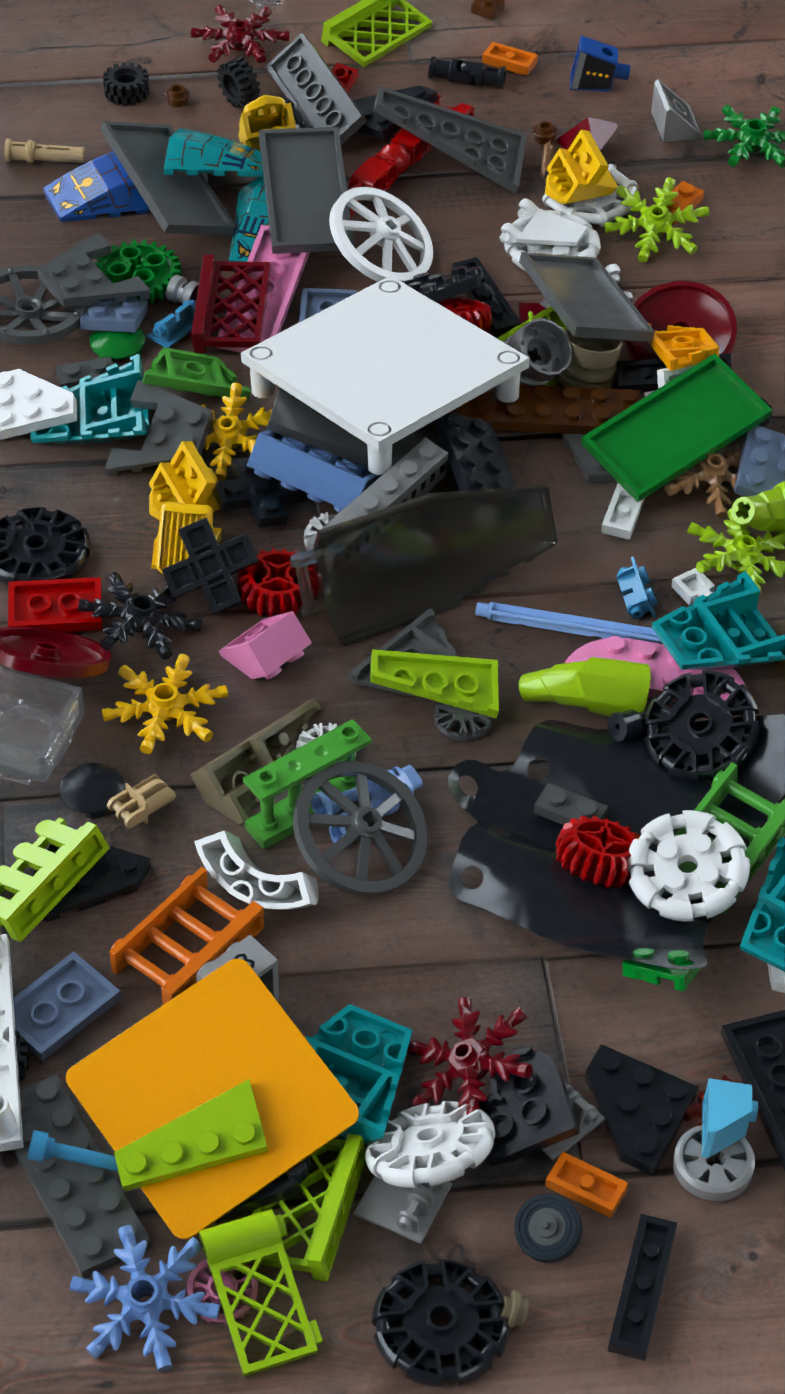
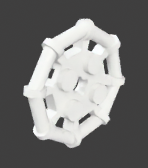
M609 164L608 169L619 186L623 185L631 194L639 190L636 181L629 180L616 169V165ZM616 191L610 195L570 204H560L546 194L542 197L546 207L562 211V214L567 216L575 214L590 224H597L600 227H604L606 222L614 221L617 216H628L634 213L630 211L633 207L624 206L621 204V200H617V198L622 197L617 195Z

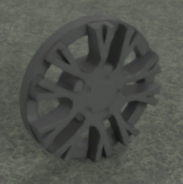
M440 702L436 703L434 710V723L437 729L446 737L458 741L478 739L484 736L493 724V717ZM441 710H444V711H447L448 713H440V711H441ZM476 722L483 723L485 726L480 728ZM453 726L459 728L460 731L459 733H456L451 731L450 729ZM471 728L472 733H468L467 729Z

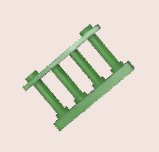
M351 719L243 777V783L260 800L261 812L245 820V829L263 849L293 834V812L297 797L302 790L301 782L341 760L342 762L355 761V752L372 744V739ZM344 776L329 780L340 792L356 787L354 776ZM288 789V797L274 804V797ZM310 803L309 814H314Z
M731 762L725 771L721 770L716 774L711 785L712 788L694 811L715 815V820L722 824L727 822L741 836L749 840V846L744 852L745 857L750 859V873L747 886L777 847L779 838L785 836V798L781 804L778 802L773 804L738 784L737 765ZM729 793L766 814L768 821L762 828H754L718 806ZM685 827L680 828L674 836L686 834ZM725 857L722 860L729 863L732 857ZM686 861L680 864L678 868L682 872L691 873L697 869V865ZM718 881L715 887L718 889L725 888L726 885ZM738 892L735 898L737 899L742 892ZM730 907L722 912V914L725 915Z

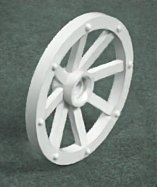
M356 187L344 192L334 203L329 218L333 239L343 256L361 273L377 282L391 275L399 281H407L409 283L414 281L413 276L428 271L433 260V245L430 235L421 219L403 201L380 189ZM357 201H372L378 216ZM347 205L370 222L343 220L344 207ZM385 206L400 217L395 219L392 216H388ZM408 224L416 239L401 231V227ZM345 230L370 232L371 237L355 249L348 239ZM402 242L420 251L418 267ZM376 244L383 247L382 268L372 264L362 256ZM392 246L396 249L409 272H392Z

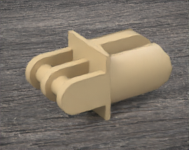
M154 774L134 787L126 783V789L113 796L108 801L107 808L110 811H116V817L120 820L124 819V825L127 828H133L143 821L148 824V816L175 800L176 794L157 774Z

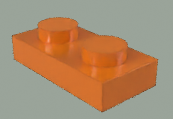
M493 41L482 54V63L496 68L504 66L506 70L526 76L529 75L538 61V54Z
M682 181L672 190V192H677L678 195L670 200L674 204L667 208L672 213H675L678 207L682 211L691 204L694 208L704 199V190Z
M562 1151L546 1178L545 1187L612 1218L628 1190L629 1183Z

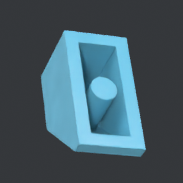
M708 1079L702 1102V1157L710 1158L746 1136L749 1122L755 1123L758 1112V1101L752 1100V1085Z

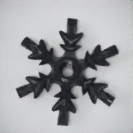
M112 572L108 576V580L113 586L109 587L108 590L115 594V599L124 603L125 606L119 607L112 601L108 604L98 598L94 599V602L79 599L78 611L94 612L92 614L93 617L108 615V619L116 616L123 619L120 622H113L112 625L114 627H108L103 630L108 635L100 641L101 647L105 650L112 648L118 640L126 644L128 635L134 636L133 631L138 633L144 632L142 638H148L147 647L152 648L156 646L161 658L167 660L173 655L172 650L167 646L172 644V641L164 636L165 631L155 627V624H162L167 629H170L171 626L180 632H185V628L199 632L201 629L202 619H187L185 613L171 615V611L165 614L157 612L156 609H165L168 607L166 604L176 601V599L171 597L172 594L168 584L162 591L154 587L152 589V596L148 594L146 596L138 595L137 592L132 593V583L125 586L119 573Z

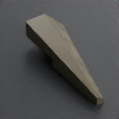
M317 698L308 700L191 773L190 775L204 802L237 824L244 823L249 818L248 813L254 804L259 803L260 800L243 783V777L293 751L295 741L302 734V731H306L308 728V721L321 708Z

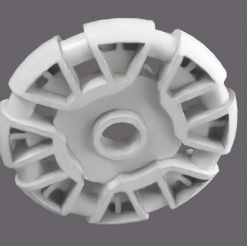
M557 210L545 211L588 227L587 232L577 246L554 245V247H550L544 244L504 243L506 254L512 257V262L524 271L525 269L519 263L521 252L597 258L596 256L599 255L601 249L600 237L596 230H592L593 227L588 221L575 214L570 216L563 215L562 211ZM518 218L512 224L522 232L531 219Z
M682 810L680 815L670 816L667 813L652 820L641 829L642 835L639 839H633L629 848L632 856L627 859L628 872L630 871L631 875L629 884L632 891L648 909L654 908L660 912V916L671 920L689 922L694 921V918L706 916L708 919L724 912L736 902L735 896L738 892L744 891L750 873V859L745 857L744 853L747 847L739 833L727 822L722 824L715 820V815L701 811ZM685 827L686 834L674 836L673 829ZM708 832L716 835L713 842L707 836ZM652 843L658 846L656 853L648 849ZM732 857L729 863L722 864V858ZM686 861L697 865V869L691 873L682 872L678 867ZM654 871V876L648 877L644 875V872ZM718 881L724 883L726 887L718 889L715 887V885ZM665 890L673 894L667 900L661 897ZM702 898V903H690L691 900Z
M442 1101L441 1105L431 1106L430 1103L417 1105L397 1113V1118L394 1120H388L383 1138L367 1143L365 1161L370 1172L375 1177L383 1179L385 1183L393 1186L417 1188L418 1183L428 1182L430 1186L440 1185L463 1176L465 1169L468 1167L474 1169L486 1159L494 1145L495 1127L490 1117L482 1110L477 1109L466 1115L468 1104H464L459 1108V1102Z

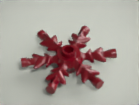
M218 5L215 8V13L218 15L215 17V20L221 22L220 25L227 29L223 30L219 27L214 29L205 26L204 29L191 28V38L203 37L204 41L214 38L215 40L227 39L219 41V45L211 48L213 52L208 55V58L212 63H216L223 54L228 57L230 49L233 51L246 50L247 57L253 55L258 64L266 62V56L263 54L266 52V49L260 47L261 44L253 40L259 39L262 42L267 40L276 43L277 40H290V31L281 32L277 28L254 30L263 27L262 24L270 21L267 17L272 14V11L267 6L258 15L252 12L250 19L246 18L244 21L235 18L234 12L228 14L222 5Z
M468 997L460 998L458 1000L460 1018H453L452 1023L460 1030L453 1034L460 1038L461 1041L455 1043L453 1049L449 1048L446 1040L441 1046L435 1037L430 1038L429 1045L414 1040L409 1043V1054L423 1055L419 1061L420 1064L435 1061L434 1066H438L445 1061L449 1063V1069L446 1072L434 1073L437 1079L421 1084V1088L426 1090L411 1100L414 1106L429 1103L432 1098H434L435 1104L439 1103L445 1088L451 1091L453 1080L462 1078L464 1083L459 1087L457 1093H463L459 1100L458 1108L468 1104L466 1115L477 1109L480 1110L479 1101L487 1100L486 1094L479 1089V1087L485 1086V1083L479 1080L488 1071H490L492 1078L495 1077L497 1072L505 1082L509 1081L510 1074L529 1078L533 1071L532 1065L516 1063L520 1054L504 1057L505 1052H500L493 1057L489 1055V1050L492 1046L504 1045L501 1039L517 1035L518 1031L512 1028L528 1018L525 1013L517 1007L507 1020H504V1016L500 1015L496 1020L493 1031L487 1027L486 1037L482 1040H476L474 1036L481 1027V1025L475 1026L479 1019L480 1011L471 1013V999Z

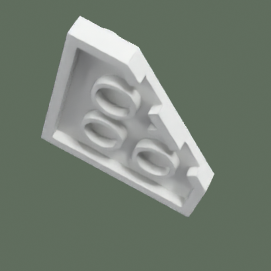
M20 369L0 373V440L77 421V400L72 392Z

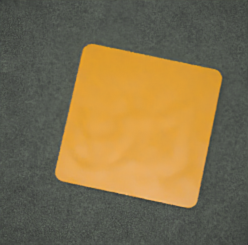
M243 959L228 961L70 1067L66 1073L68 1087L114 1152L244 1081L250 1080L268 1152L140 1187L172 1234L182 1240L191 1239L196 1236L199 1231L213 1224L353 1126L359 1117V1110L355 1102L254 970Z

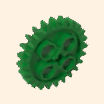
M132 239L129 245L124 241H121V247L111 245V254L97 258V262H94L112 284L139 276L150 289V299L147 300L151 304L154 303V298L164 300V294H166L171 278L174 275H182L179 256H174V250L167 251L166 245L157 247V241L148 245L146 239L141 244H137L136 240ZM132 296V297L138 298L139 301H144V300H140L139 296Z

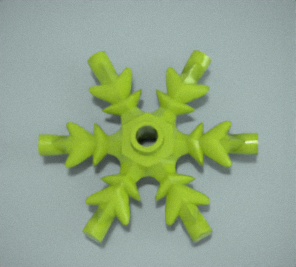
M668 177L665 179L663 189L655 188L658 198L653 197V200L657 205L653 204L650 207L646 206V198L641 201L638 191L631 194L623 185L619 186L616 190V194L625 199L621 201V204L633 207L630 209L632 212H641V217L637 219L632 215H628L629 219L617 216L615 217L617 222L604 223L605 232L612 233L615 230H620V235H623L631 228L633 233L638 227L645 228L646 233L639 236L642 240L635 244L636 248H641L637 259L642 263L648 261L651 250L658 252L655 242L660 243L658 237L664 233L667 234V241L673 240L676 249L682 245L691 255L698 249L697 245L688 241L693 236L682 233L683 228H673L672 223L674 221L685 224V221L698 223L699 221L696 217H709V208L704 206L693 210V205L691 204L682 211L678 207L675 213L669 212L667 207L674 204L670 200L678 195L677 192H672L675 185L673 178Z
M732 508L727 511L730 520H724L723 522L729 529L726 532L734 539L725 538L722 532L718 534L710 526H706V529L698 524L691 522L687 533L699 536V541L702 543L713 544V548L723 547L727 551H714L715 554H704L703 557L706 560L696 563V569L699 573L707 572L713 567H716L717 571L721 572L726 565L728 568L732 567L739 573L746 571L760 591L761 587L759 584H765V581L759 575L762 572L755 564L762 565L766 572L770 569L779 578H783V575H785V561L775 560V556H764L761 553H774V550L785 549L782 545L785 544V531L774 537L770 532H767L763 539L758 536L756 541L755 538L749 536L750 531H745L748 527L747 525L739 524L733 519Z

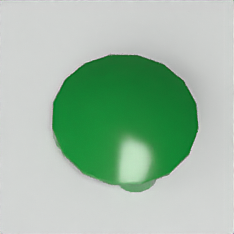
M139 328L136 332L94 330L90 336V347L98 355V358L111 356L112 361L130 359V357L138 353L141 357L142 348L145 345V335Z

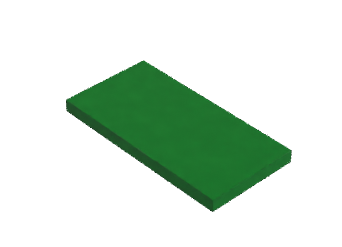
M714 353L582 436L581 445L639 502L706 459L710 454H714L771 417L772 409Z

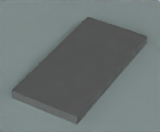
M103 121L100 131L164 233L233 235L237 226L202 173L186 175V172L173 171V175H164L169 137L175 133L171 125Z
M339 128L259 130L272 254L340 251L333 239L329 222L330 212L334 203L347 191ZM347 205L343 210V220H351L350 209ZM345 230L348 239L354 246L353 231Z
M521 252L519 263L574 337L652 342L655 331L597 258Z
M279 387L266 428L267 430L269 429L275 433L368 467V452L365 442ZM422 427L393 443L392 466L425 437L444 450L436 427Z

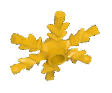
M240 383L231 384L230 398L227 396L222 397L226 407H221V410L226 416L222 415L219 419H215L214 410L212 411L214 419L211 424V432L208 434L204 444L206 451L210 443L215 442L220 446V448L212 453L217 456L210 463V466L217 465L215 475L219 481L226 479L227 466L231 465V456H236L233 449L242 444L243 452L249 449L251 454L258 435L247 436V429L260 430L258 425L267 426L272 409L265 412V407H262L254 417L250 412L247 420H240L237 415L245 410L240 407L247 400V397H240L242 392V385Z
M186 654L178 655L174 669L170 666L165 668L168 678L162 677L164 683L157 684L156 686H154V679L148 682L144 671H141L138 676L130 667L123 665L120 667L118 675L129 681L124 683L123 686L128 689L137 690L134 692L135 695H146L147 700L140 703L135 699H131L132 704L117 701L115 705L118 708L102 709V716L104 722L121 717L120 722L124 723L134 715L136 719H139L143 712L150 713L153 718L143 722V725L147 727L142 729L137 735L145 737L140 746L141 752L151 754L156 739L160 741L165 740L162 729L168 730V726L164 720L171 721L176 718L177 728L183 724L186 736H190L193 731L201 740L209 742L213 737V732L202 726L208 720L194 717L197 712L184 711L183 708L186 704H191L195 707H199V703L214 705L215 701L212 698H227L228 690L226 685L209 690L210 685L205 684L196 692L192 687L187 694H181L178 688L184 687L187 682L183 680L193 673L190 670L185 671L190 661L189 656Z

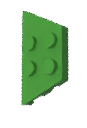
M163 347L158 357L153 360L151 368L145 371L142 383L172 388L178 392L190 391L204 396L214 395L230 398L231 384L236 383L237 376L226 368L225 364L217 356ZM242 387L240 397H247L246 401H248L251 390L248 387Z

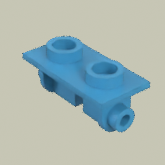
M187 300L175 310V315L171 313L163 320L156 322L153 331L147 335V338L165 348L172 347L191 333L196 302L194 300Z
M630 557L633 566L620 568L616 576L627 612L634 619H639L645 613L651 612L655 619L657 616L653 606L657 605L658 602L652 588H647L646 584L651 582L644 565L638 567L634 557Z

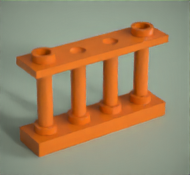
M201 866L193 875H188L182 881L180 887L124 938L118 939L109 951L111 972L118 975L130 964L161 986L162 1003L164 1005L197 983L196 973L205 963L217 959L233 943L240 942L249 935L255 938L264 929V907L252 901L244 910L240 909L238 911L208 890L207 869ZM199 900L229 920L230 923L223 930L215 932L187 913L186 910ZM176 921L208 944L199 952L192 953L163 932ZM153 942L185 965L176 974L169 975L141 956L140 953Z

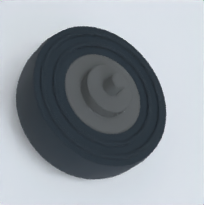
M540 1194L526 1201L519 1209L514 1225L515 1237L520 1248L532 1259L543 1263L559 1262L569 1257L578 1247L583 1230L582 1220L577 1209L566 1198L556 1194Z

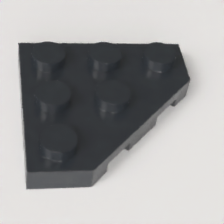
M420 85L396 90V92L433 104L439 100L436 90ZM377 95L353 100L367 119V122L357 131L386 140L402 128L374 111Z
M50 844L47 850L56 853L60 847ZM109 846L110 849L42 921L50 922L60 918V913L75 908L82 911L105 903V898L122 892L124 896L137 892L151 868V859Z
M601 1044L586 1069V1082L589 1089L595 1095L600 1114L605 1117L603 1122L607 1131H610L619 1160L654 1176L693 1104L699 1087Z

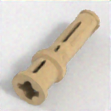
M6 138L4 158L5 162L21 160L27 161L28 164L34 163L35 160L84 164L85 147L36 144L33 140L15 142Z

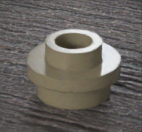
M513 1290L510 1297H503L505 1303L501 1317L509 1319L508 1326L510 1330L513 1327H523L529 1307V1299L521 1296L520 1291Z

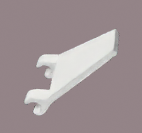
M525 198L519 203V207L523 208L518 211V217L531 220L522 232L513 224L505 223L501 227L503 233L500 236V241L506 244L527 243L577 246L587 232L588 227L542 210L531 200Z

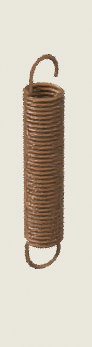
M551 139L543 146L540 176L544 179L545 183L546 177L549 174L547 167L554 158L555 151L554 145L551 144Z

